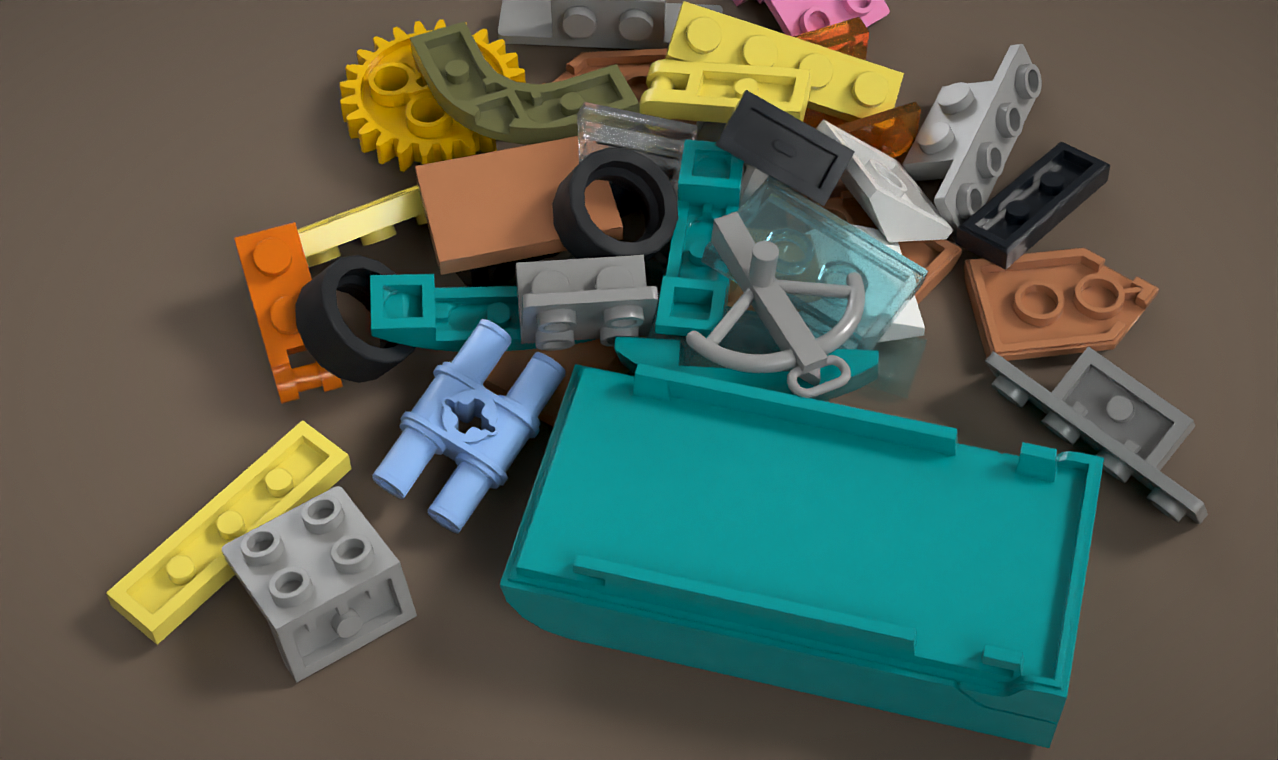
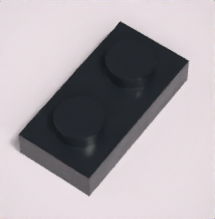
M748 90L743 92L714 144L716 147L821 206H825L855 153L852 149Z

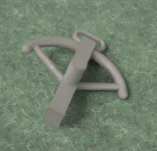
M737 211L714 219L711 243L744 293L707 338L697 331H691L686 336L687 344L706 359L737 371L773 373L792 369L787 375V384L796 396L814 398L847 384L851 378L849 365L844 359L828 354L838 349L850 338L862 318L865 306V290L861 275L857 272L849 273L846 277L847 285L778 280L775 278L779 249L773 242L764 240L755 244ZM786 293L846 298L848 302L840 321L827 333L815 339ZM752 305L781 351L771 354H746L723 348L718 344L749 306ZM828 365H834L839 368L841 376L819 385L820 368ZM797 378L803 379L814 387L802 388L798 384Z

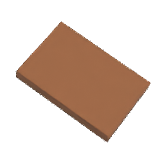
M590 133L415 166L416 181L440 274L444 275L567 251L553 224L552 203L559 184L590 153L599 151L594 134ZM595 180L586 187L584 195L585 206L592 221L604 234L618 241L623 240V224L609 181Z

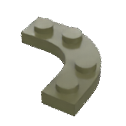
M465 21L410 37L412 55L437 103L455 121L480 135L508 143L531 145L590 133L597 134L640 120L639 102L617 64L563 81L539 85L515 82L497 73L483 57Z

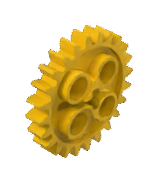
M444 19L438 20L434 30L446 27ZM415 21L414 33L408 35L399 27H394V40L390 42L375 36L373 38L375 52L359 49L356 52L358 65H346L347 81L340 82L342 96L340 104L343 120L347 122L350 138H359L363 153L377 149L378 162L382 165L395 156L398 157L400 171L403 172L414 161L421 162V165L476 155V152L479 150L485 153L497 151L495 139L480 135L455 121L442 109L432 95L411 50L410 37L433 31H426L420 21ZM485 28L472 35L483 57L497 73L515 82L526 83L525 70L519 68L517 53L506 54V46L503 39L489 43L488 30Z

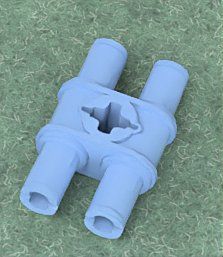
M486 319L480 320L452 362H443L442 365H437L433 371L435 378L412 411H405L400 418L401 424L399 426L403 432L372 474L373 480L381 488L395 497L404 499L434 454H444L454 460L457 464L456 469L427 510L428 515L433 520L454 533L461 531L489 488L497 489L499 485H503L508 479L507 470L528 439L535 438L539 433L540 421L537 417L566 376L565 369L557 361L543 353L535 352L506 396L496 395L486 389L483 385L484 381L510 346L512 340L504 329ZM475 416L481 418V430L471 427L466 434L459 432V420L469 423Z

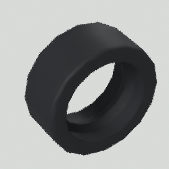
M608 147L590 153L559 184L552 203L554 227L563 246L576 259L644 255V262L646 263L672 238L678 221L677 196L667 175L651 159L631 149ZM595 180L612 181L626 188L638 201L645 217V233L638 241H618L604 234L592 221L585 206L584 195L586 187Z
M361 255L340 257L302 287L295 304L296 326L305 348L320 366L338 378L357 383L378 379L405 360L416 349L413 346L380 339V348L368 345L355 336L343 321L337 306L336 290L350 294L360 301L371 313L370 275H397L378 260Z

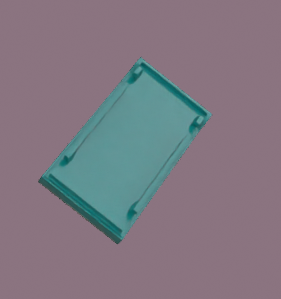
M641 363L637 365L635 376L575 364L507 561L500 587L506 601L524 619L545 631L568 639L1050 748L1068 695L1104 457L1073 451L1057 454V449L1022 442L1019 456L1007 453L1000 454L998 451L959 444L957 428Z

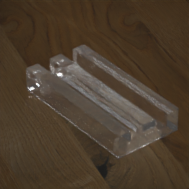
M584 102L577 113L579 163L592 152L612 147L593 143V141L622 146L624 149H631L651 159L667 175L670 182L678 183L685 139L694 140L696 138L697 125ZM646 152H651V153H656V154H661V155L676 157V158H678V160H676V159H671V158H666V157H661V156H656V155H651V154H646Z

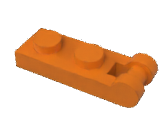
M293 222L235 237L236 248L281 404L300 399L299 392L321 386L324 392L343 387L341 378L320 366L316 360L315 363L293 369L289 362L288 355L307 351L296 326L295 304L302 287L312 280L296 223Z

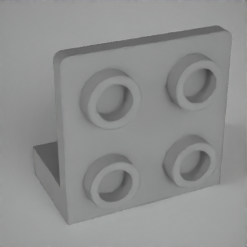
M644 255L516 263L521 344L535 343L537 349L555 351L574 346V340L600 339L602 345L615 347V336L639 338V336L649 335L658 303V291L656 286H647Z
M340 486L329 489L228 542L222 547L225 560L268 621L285 667L296 683L417 616L400 561Z

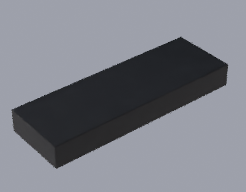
M1059 142L957 228L956 244L1006 270L1108 181L1110 164L1064 142Z

